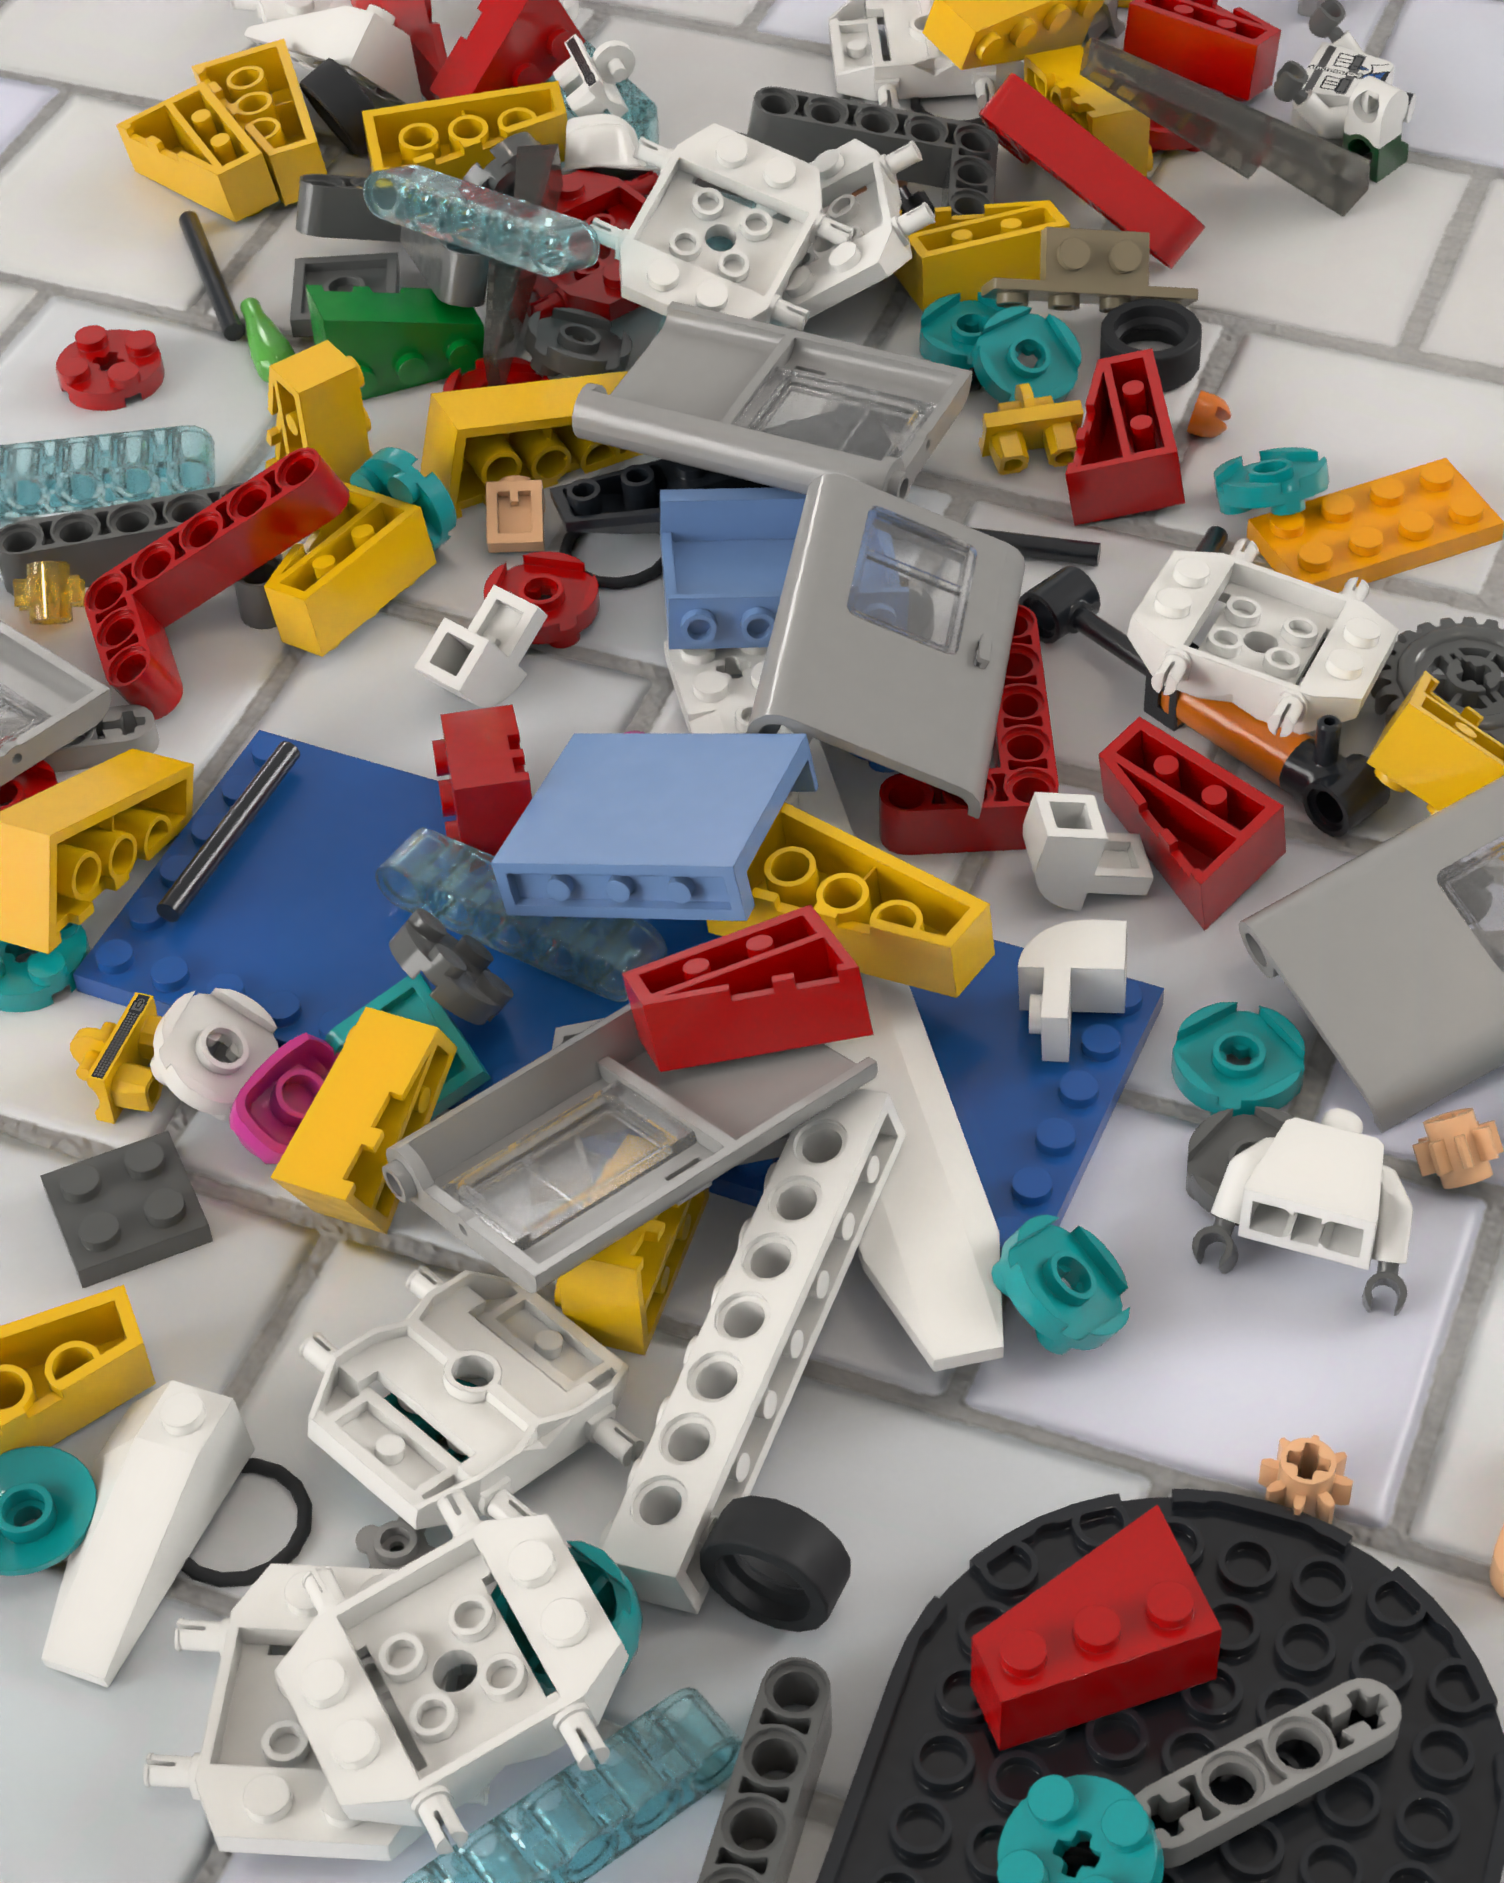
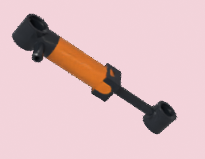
M1065 566L1020 597L1019 604L1028 607L1037 618L1041 642L1053 644L1068 633L1076 634L1080 632L1145 675V713L1172 731H1176L1184 724L1290 794L1303 803L1308 817L1323 833L1332 837H1341L1388 803L1390 788L1376 777L1374 773L1375 768L1366 763L1369 757L1362 754H1351L1345 758L1339 754L1342 722L1333 715H1325L1317 720L1315 737L1309 733L1299 735L1294 732L1287 737H1279L1282 728L1278 729L1276 735L1272 734L1266 722L1254 718L1232 702L1201 699L1175 690L1171 695H1163L1165 686H1163L1160 693L1156 692L1151 685L1153 676L1127 635L1096 615L1099 613L1101 606L1100 595L1091 578L1081 569L1075 566ZM1193 642L1189 646L1197 650L1199 649V646Z

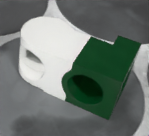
M1372 76L1364 77L1357 84L1350 97L1348 112L1345 116L1341 167L1377 183L1407 162L1409 144L1401 141L1403 119L1409 104L1406 91ZM1371 151L1372 162L1363 161L1361 158Z

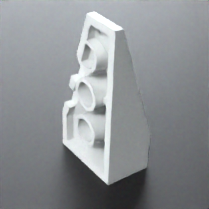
M369 4L367 10L345 5L249 26L244 36L258 45L284 38L292 63L312 71L327 58H331L345 69L358 85L370 90H375L377 86L375 95L397 105L423 102L410 36L393 25L396 18L392 14L375 5Z
M171 1380L129 1406L94 1460L91 1476L97 1489L96 1507L83 1542L68 1557L41 1658L46 1667L105 1687L110 1686L179 1574L185 1561L190 1556L255 1450L234 1398Z

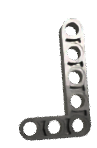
M769 86L761 88L754 96L747 137L807 163L813 162L821 153L830 149H837L853 139H857L877 150L880 155H888L913 140L922 155L923 161L917 162L896 173L897 180L942 188L941 207H951L952 216L984 214V204H994L998 138L986 126L782 87Z
M305 174L300 176L295 228L298 232L324 238L401 242L440 301L459 307H479L485 304L490 248L446 188L436 183L417 180L327 174Z
M243 483L8 524L0 529V571L4 586L10 594L18 597H35L90 587L100 576ZM281 554L234 583L241 619L250 628L261 630L277 627L264 585L281 563Z
M790 1657L778 1661L765 1673L758 1690L698 1883L788 1882L832 1733L831 1683L826 1671L818 1663L807 1658ZM795 1703L810 1706L809 1709L801 1712H789L783 1709ZM773 1770H784L791 1774L781 1780H768L761 1777L766 1772ZM750 1839H763L771 1843L766 1848L757 1851L745 1850L739 1847L744 1841Z

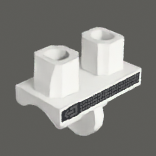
M574 34L564 43L571 57L553 72L556 81H559V85L569 95L566 100L570 108L578 117L602 114L608 110L611 114L621 118L629 109L615 83H620L627 79L633 72L635 56L632 50L623 41L612 40L600 45L593 53V56L590 57L581 39Z

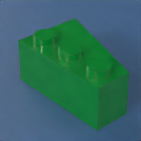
M305 285L315 345L329 340L345 356H352L357 361L365 382L364 386L361 387L362 401L446 379L460 367L461 374L476 369L475 360L487 357L484 324L475 308L459 307L444 303L436 297L431 288L401 287L400 293L372 292L370 286H353L352 292L324 291L322 285Z

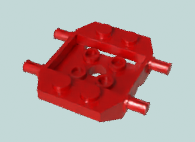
M578 169L570 174L562 175L555 181L527 194L519 195L514 200L489 211L493 243L489 247L491 251L489 270L497 267L499 272L518 287L539 294L540 299L526 305L529 318L541 311L540 319L549 318L552 316L553 308L564 307L588 311L612 321L641 307V305L621 297L619 260L615 259V250L587 239V233L595 217L622 230L625 228L630 229L646 201L645 196L650 194L657 182L658 175L651 170L631 181H622L617 177ZM586 220L585 226L569 234L559 233ZM544 240L543 246L529 253L525 250V248Z

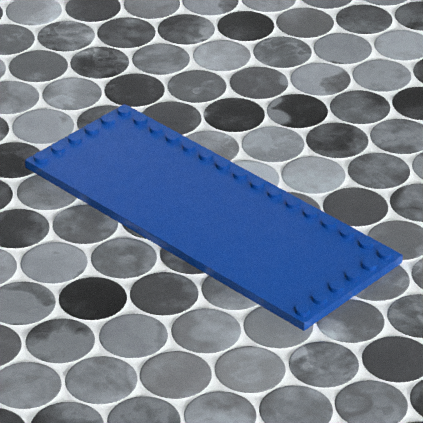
M259 730L73 973L78 992L125 1007L128 1006L135 992L154 996L157 1014L161 1017L184 994L195 991L194 996L200 993L211 994L215 988L230 989L253 999L270 1014L277 1026L273 1035L278 1042L279 1048L306 1032L325 1040L326 1035L336 1025L408 976L394 958L389 947V941L417 908H422L435 916L443 924L447 933L458 941L465 934L479 941L491 953L494 959L487 968L500 977L514 994L503 1009L490 1022L487 1020L484 1025L472 1024L448 1011L491 1077V1079L448 1108L452 1110L551 1051L557 1027L606 1018L628 1005L629 999L622 976L623 972L722 936L709 933L706 920L507 916L496 878L466 882L462 857L450 859L445 822L454 821L456 817H443L437 780ZM283 741L295 745L300 752L299 759L178 921L169 922L163 919L158 914L156 906L270 755ZM994 940L995 955L957 998L913 986L909 987L997 1224L1000 1236L1001 1259L1002 1247L1005 1241L1029 1219L1039 1215H1052L1060 1217L1052 1225L1060 1226L1162 1009L1164 988L1127 978L1125 1013L1072 1012L1069 1062L1042 1061L1041 1034H1029V1011L1019 1010L1018 962L1024 948ZM427 979L430 986L434 990L436 987ZM644 1129L582 1141L585 1153L610 1161L615 1159L628 1137L666 1145ZM779 1157L735 1166L712 1181L713 1185L709 1187V1192L757 1207L764 1192L766 1173L774 1162H778Z

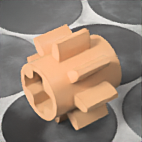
M1464 1108L1437 1115L1423 1122L1427 1137L1418 1139L1419 1143L1412 1145L1422 1177L1437 1173L1443 1189H1452L1480 1182L1493 1175L1489 1160L1499 1158L1498 1154L1504 1152L1494 1120L1479 1124L1473 1108Z
M1313 1435L1311 1438H1299L1291 1442L1284 1437L1279 1439L1277 1460L1271 1458L1262 1459L1258 1483L1267 1487L1265 1500L1292 1508L1295 1515H1300L1304 1512L1332 1525L1335 1504L1349 1505L1353 1480L1344 1476L1347 1459L1346 1453H1334L1327 1444L1320 1441L1319 1436Z

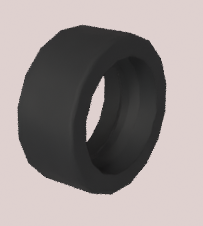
M327 58L299 83L300 88L311 106L330 130L351 152L360 156L367 150L362 111L377 108L347 71L333 59Z
M1163 299L1130 301L1110 310L1101 322L1100 359L1141 351L1127 344L1142 340L1160 341L1174 346L1169 349L1153 351L1163 392L1177 389L1191 381L1200 368L1202 324L1192 311L1180 304Z
M750 1495L733 1499L722 1510L700 1550V1570L710 1587L719 1596L749 1618L773 1628L803 1632L816 1630L828 1620L850 1577L851 1559L842 1542L822 1522L802 1509L774 1498Z

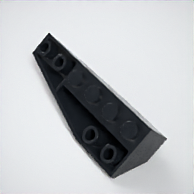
M866 405L845 408L836 413L802 422H793L783 427L764 431L765 433L882 461L886 456L899 458L872 410ZM660 459L645 464L632 465L622 470L588 479H579L570 484L551 488L550 494L567 532L647 534L660 533V490L776 487Z

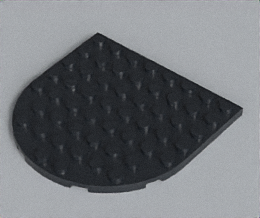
M1172 1489L1171 1497L1121 1501L1120 1495L1117 1493L1074 1503L1039 1516L1006 1533L970 1559L969 1569L948 1587L940 1598L934 1596L924 1608L906 1637L890 1674L816 1883H999L997 1856L1003 1828L1014 1809L1021 1801L1027 1798L1030 1788L1040 1778L1052 1774L1060 1775L1064 1778L1074 1775L1098 1776L1118 1783L1135 1796L1146 1786L1330 1689L1356 1678L1376 1680L1385 1684L1396 1694L1401 1704V1723L1398 1738L1393 1749L1375 1762L1185 1864L1173 1868H1164L1162 1883H1500L1504 1868V1734L1496 1712L1498 1701L1478 1657L1460 1629L1437 1601L1399 1566L1391 1571L1373 1556L1352 1545L1353 1536L1334 1525L1304 1512L1300 1515H1295L1292 1508L1267 1500L1228 1492L1196 1489ZM1158 1504L1222 1628L1216 1679L999 1751L971 1688L972 1636ZM1356 1709L1351 1710L1348 1727L1357 1722L1364 1721L1372 1730L1377 1729L1379 1716L1374 1714L1364 1718ZM1342 1732L1334 1736L1338 1749ZM1291 1739L1283 1742L1276 1749L1279 1759L1294 1769L1311 1768L1321 1759L1318 1750L1312 1744L1303 1740ZM1225 1774L1219 1776L1209 1785L1212 1794L1219 1801L1228 1805L1246 1803L1255 1794L1251 1784L1237 1775ZM1191 1794L1188 1812L1197 1808L1194 1797ZM1158 1814L1151 1816L1155 1830L1163 1828L1171 1837L1178 1835L1179 1819L1166 1823ZM1089 1841L1079 1842L1075 1847H1070L1063 1855L1062 1859L1068 1865L1066 1876L1076 1877L1082 1866L1095 1868L1098 1864L1100 1857L1092 1852Z

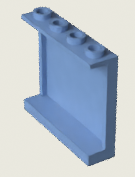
M780 488L660 490V546L669 650L768 647L806 495ZM867 518L847 601V608L852 615L906 637L908 590L900 589L889 526Z
M574 733L491 862L507 916L747 921L755 907L747 875L749 866L789 793L816 792L819 787L807 734Z

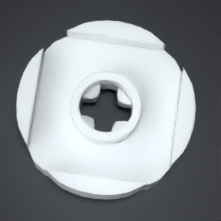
M215 988L211 994L200 993L193 996L195 993L193 991L177 999L160 1020L153 1039L155 1055L150 1063L151 1072L158 1082L168 1086L187 1105L201 1112L211 1114L221 1121H229L233 1102L241 1088L251 1075L279 1049L278 1042L273 1035L277 1026L270 1014L262 1006L242 993L230 989ZM217 1041L224 1043L228 1047L226 1057L233 1063L216 1060L209 1053L207 1046L212 1047Z

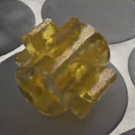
M39 561L27 564V579H13L14 607H19V611H29V621L31 624L58 625L72 622V607H84L85 579H80V575H70V564L68 562Z

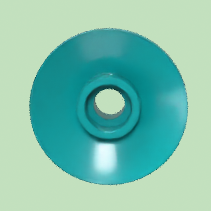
M28 1446L9 1450L0 1455L1 1576H21L47 1569L65 1559L83 1542L94 1515L97 1489L89 1470L72 1454L53 1447ZM37 1519V1520H36L35 1522H33L32 1524H29V1525H27V1526H22L24 1523H26V1522L29 1521V1520Z

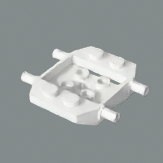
M848 0L828 18L829 40L837 93L879 101V106H890V108L900 109L898 99L976 94L977 105L982 110L986 105V100L989 101L1011 72L1024 80V60L960 70L922 33L934 0ZM885 24L890 61H883L878 25Z
M716 123L710 124L680 142L675 149L672 147L670 149L641 137L639 143L637 142L633 158L660 168L661 174L630 229L625 228L622 230L595 217L587 233V239L615 250V259L619 260L621 297L666 317L667 307L674 301L771 324L772 320L775 319L798 329V331H802L809 318L810 310L782 299L792 272L801 263L810 245L815 243L817 237L840 245L851 241L854 233L853 227H848L834 221L821 212L822 197L819 167ZM697 178L702 179L791 219L786 224L772 218L765 210L751 209L724 197L714 188H703L694 183ZM714 236H723L731 240L734 246L726 251H715L706 244V241Z
M853 139L837 149H830L821 153L813 162L809 163L819 167L822 209L829 206L828 211L825 212L826 217L848 227H853L854 233L851 241L840 245L817 237L815 243L810 245L801 263L792 272L782 296L783 300L810 310L809 318L884 280L913 258L908 236L936 222L933 212L926 202L903 215L899 213L902 201L896 173L917 162L923 161L922 155L913 140L888 155H880L877 150L857 139ZM864 186L867 187L866 191L855 197L851 194ZM752 202L750 207L751 209L765 210L772 218L786 224L791 219L755 202ZM728 240L719 246H715L714 249L715 251H726L731 249L734 244L731 240ZM773 319L771 322L772 325H777L785 328H792L791 326L781 323L775 319Z
M1245 538L1235 543L1230 555L1213 552L1173 551L1131 616L1127 633L1128 639L1153 676L1151 685L1156 692L1160 693L1163 686H1165L1163 695H1171L1175 690L1201 699L1232 702L1254 718L1266 722L1272 734L1276 735L1278 729L1282 728L1279 737H1287L1292 732L1301 735L1316 730L1317 720L1325 715H1333L1339 718L1341 722L1357 718L1394 648L1399 632L1396 626L1363 602L1370 590L1365 580H1361L1355 591L1358 577L1348 579L1343 591L1339 594L1252 563L1258 555L1259 549L1257 545L1251 540L1245 549L1247 542ZM1216 602L1226 603L1199 649L1189 647ZM1323 638H1325V641H1324L1323 645L1321 646L1319 652L1317 653V655H1316L1314 661L1312 662V664H1311L1309 670L1307 671L1305 677L1303 678V680H1302L1300 686H1298V683H1299L1300 679L1302 678V676H1303L1305 670L1307 669L1309 663L1311 662V660H1312L1314 654L1316 653L1318 647L1320 646V644H1321Z
M420 1266L419 1272L415 1269L407 1279L406 1289L414 1293L421 1301L403 1321L372 1328L340 1349L330 1343L322 1333L314 1332L313 1339L309 1335L302 1342L299 1349V1355L324 1374L308 1416V1437L415 1530L447 1524L437 1509V1502L444 1494L447 1496L456 1515L461 1514L450 1493L453 1489H463L467 1493L468 1499L478 1517L485 1515L486 1517L492 1516L494 1519L538 1515L514 1497L513 1494L589 1441L592 1444L598 1443L617 1458L623 1466H629L631 1461L635 1462L644 1449V1442L616 1421L617 1407L627 1386L629 1366L536 1292L529 1293L510 1278L464 1270L444 1283L429 1268ZM460 1377L466 1379L483 1378L489 1383L481 1387H468L458 1383L456 1379ZM376 1380L397 1397L399 1405L404 1410L418 1414L447 1439L449 1447L454 1452L466 1455L469 1458L460 1463L369 1385Z
M453 1489L450 1491L461 1511L460 1515H456L445 1494L437 1502V1509L451 1530L453 1539L350 1598H345L330 1566L322 1565L315 1567L326 1589L325 1592L322 1591L311 1571H308L302 1579V1585L307 1590L318 1614L275 1669V1673L335 1797L349 1820L426 1827L436 1852L443 1855L450 1854L454 1850L442 1825H446L458 1848H461L467 1842L468 1833L463 1829L454 1809L477 1797L506 1765L547 1756L568 1744L579 1769L582 1771L593 1770L596 1767L583 1745L585 1741L589 1743L600 1765L605 1763L609 1758L610 1750L604 1744L595 1727L599 1725L629 1658L622 1641L549 1514L480 1521L468 1499L467 1493L463 1489ZM494 1581L500 1587L556 1689L554 1693L547 1697L486 1588L487 1585ZM369 1653L427 1764L425 1768L418 1772L360 1661V1658ZM461 1664H472L478 1667L474 1680L465 1689L457 1692L441 1690L442 1680L452 1668Z
M271 1563L231 1610L230 1618H223L222 1621L186 1620L179 1618L177 1621L178 1628H175L174 1636L176 1651L219 1652L221 1656L201 1753H194L193 1756L148 1753L146 1757L147 1764L144 1765L145 1787L190 1788L193 1800H201L219 1852L392 1861L427 1831L426 1827L349 1820L340 1807L275 1673V1669L285 1656L271 1655L273 1645L293 1646L318 1614L307 1590L302 1585L303 1577L308 1571H311L322 1591H326L315 1569L317 1566ZM330 1566L345 1598H350L397 1571V1569ZM372 1656L360 1660L416 1771H420L427 1764ZM464 1664L458 1665L447 1672L442 1680L441 1690L456 1692L458 1675H462ZM490 1783L477 1797L466 1803L486 1806L490 1792Z

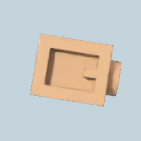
M512 475L500 479V481L486 482L488 553L545 551V496L542 480H531L525 476Z

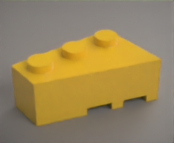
M204 81L116 124L135 172L235 223L260 213L264 208L280 200L262 152Z
M343 482L349 489L350 497L342 513L313 532L304 544L296 543L293 545L264 585L281 641L323 657L434 566L437 562L420 506Z

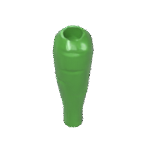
M250 297L242 301L240 310L246 323L248 345L253 364L261 379L269 383V366L294 355L295 352L279 328L264 313L260 302L256 298Z

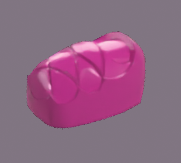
M306 1032L288 1041L277 1049L251 1075L233 1102L229 1115L230 1128L235 1132L242 1145L265 1164L279 1163L340 1054L339 1052L334 1055L332 1046L325 1040Z

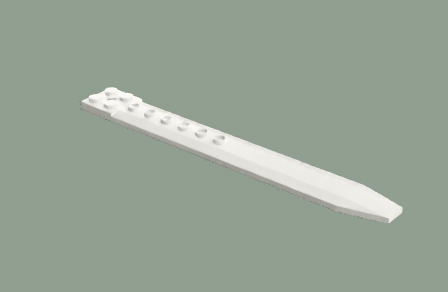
M664 640L665 660L689 733H747L768 647L669 650L668 640ZM730 674H741L742 677L731 679ZM781 725L777 734H794L783 725ZM813 738L809 747L819 787L816 792H790L785 802L854 836L820 740ZM860 973L874 1035L824 1044L855 1063H859L867 1057L877 1061L878 1073L876 1078L861 1086L860 1089L889 1093L906 1132L904 1141L857 1247L863 1270L933 1372L1003 1358L1002 1292L996 1287L991 1274L992 1267L1000 1260L999 1230L909 985Z

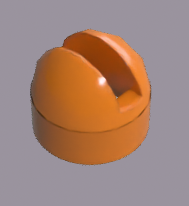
M1201 390L1189 421L1187 433L1205 438H1213L1226 431L1227 425L1223 421L1231 418L1230 408L1226 401L1217 395Z

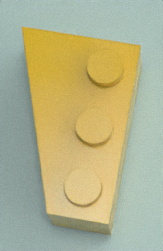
M1050 200L984 204V214L952 216L951 207H935L934 220L936 222L908 236L913 258L895 271L894 275L922 312L934 301L951 294L960 293V302L966 300L977 301L978 292H981V287L993 278L1040 280L1041 231L1046 227L1070 228V223Z
M325 340L269 366L268 411L271 415L277 414L276 426L267 430L266 441L271 447L275 445V457L265 461V469L291 452L309 447L317 451L342 482L351 484V475L366 460L373 456L370 451L367 432L371 431V421L363 406L361 387L364 386L365 382L359 364L352 356H345L329 340Z
M1425 670L1384 727L1366 763L1375 768L1374 773L1376 777L1389 788L1401 793L1408 790L1428 803L1426 807L1433 815L1504 775V745L1478 728L1484 717L1472 707L1466 706L1460 714L1436 695L1433 691L1440 682ZM1504 840L1485 850L1494 858L1504 862Z
M365 1007L358 1022L349 1031L344 1047L270 1178L316 1213L387 1234L399 1200L388 1187L382 1173V1167L388 1164L386 1149L429 1124L458 1047L438 1027Z
M628 1137L613 1162L610 1161L606 1166L602 1179L578 1216L679 1153L667 1145ZM709 1187L679 1206L677 1204L673 1205L559 1277L555 1288V1305L561 1307L566 1317L603 1346L645 1355L708 1202Z

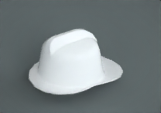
M602 113L573 117L568 120L566 125L564 168L553 169V172L589 167L661 171V169L633 158L636 144L639 141L635 129L626 120L614 114Z

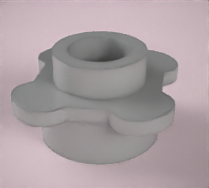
M400 1516L398 1520L387 1522L380 1527L367 1525L356 1536L357 1549L367 1555L370 1563L369 1568L399 1570L435 1549V1547L428 1545L424 1533L427 1528L415 1530ZM400 1545L404 1547L401 1551L391 1552L394 1546Z

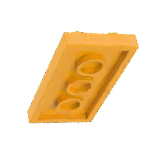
M1447 458L1305 501L1306 508L1295 514L1280 516L1269 512L1250 518L1247 525V538L1257 545L1259 553L1274 571L1336 593L1343 591L1345 583L1350 578L1358 577L1357 587L1362 579L1370 583L1501 541L1504 532V521Z

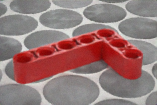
M1011 72L980 111V118L986 127L997 135L998 143L1019 161L1028 165L1033 160L1119 230L1150 233L1149 253L1168 268L1172 269L1205 229V226L1192 213L1016 74Z
M306 447L291 452L100 576L88 588L84 597V607L106 680L130 705L146 707L153 713L154 719L158 720L174 710L181 700L183 684L164 628L342 513L349 501V489L315 449Z
M1018 604L993 743L995 768H989L979 819L967 815L968 804L959 796L905 774H894L885 779L880 785L879 837L882 845L889 851L901 855L1026 850L1022 831L1034 792H1059L1037 618L1028 607Z

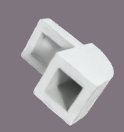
M493 585L468 629L444 617L414 668L429 681L479 707L495 706L508 698L526 677L527 673L518 665L548 615L538 606Z
M1034 792L1024 820L1022 832L1037 887L1048 901L1065 909L1081 911L1087 893L1147 896L1154 877L1140 834L1106 832L1095 795Z
M1073 920L1062 922L1037 934L1023 949L1018 962L1019 1010L1029 1011V1034H1041L1042 1061L1069 1062L1072 1012L1125 1013L1127 921Z

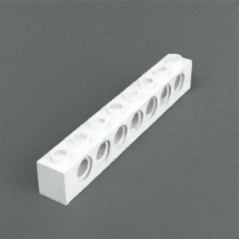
M858 1088L789 1132V1138L778 1162H774L766 1173L763 1195L752 1218L746 1220L740 1230L738 1249L726 1276H722L714 1287L711 1308L699 1335L694 1336L686 1348L684 1368L673 1392L662 1401L659 1407L656 1429L643 1457L638 1458L631 1468L628 1478V1490L615 1519L607 1523L600 1537L599 1549L604 1550L630 1580L640 1601L698 1614L710 1588L700 1570V1550L722 1510L733 1499L750 1496L906 1136L905 1129L889 1093Z

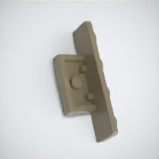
M1046 227L1041 231L1040 280L993 278L981 287V298L997 299L996 305L1002 308L1014 306L1027 307L1029 301L1048 302V309L1056 311L1080 309V303L1099 304L1100 312L1109 313L1110 310L1123 303L1139 299H1163L1187 307L1198 301V289L1149 286L1150 233Z

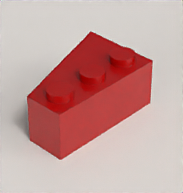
M481 0L477 7L482 12L467 39L460 36L429 91L437 100L545 83L553 75V72L571 57L564 43L574 34L581 39L583 44L586 41L559 0Z
M1133 0L1129 2L1122 58L1139 63L1143 70L1165 72L1193 81L1194 87L1206 86L1223 92V95L1230 100L1249 101L1272 86L1281 30L1240 7L1234 8L1233 13L1217 5L1218 0Z
M1150 348L1098 359L1085 403L1086 417L1082 428H1078L1075 438L1077 449L1073 463H1068L1065 473L1074 526L1145 511H1156L1164 507L1185 503L1178 451L1153 349Z
M513 704L440 714L444 739L432 740L437 777L449 775V779L438 781L443 817H456L454 821L445 822L450 859L462 857L466 882L495 878L491 862L532 800L528 771L525 772L524 765H526L523 748H520V735Z
M1140 716L1098 754L1105 803L1129 833L1140 834L1147 857L1204 931L1286 853L1284 805Z
M811 904L622 973L639 1040L659 1072L874 1035L859 966Z
M1158 1504L972 1636L971 1688L999 1751L1216 1679L1222 1628Z

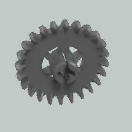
M1463 617L1462 623L1456 624L1452 618H1442L1439 621L1438 627L1430 622H1425L1417 625L1416 632L1408 630L1399 634L1389 658L1370 691L1372 697L1375 698V713L1382 715L1386 712L1385 726L1426 670L1440 682L1433 691L1436 695L1460 714L1466 706L1472 707L1484 717L1478 728L1504 745V677H1501V671L1504 673V629L1498 628V621L1487 619L1482 625L1477 624L1474 617ZM1439 668L1444 675L1432 673Z

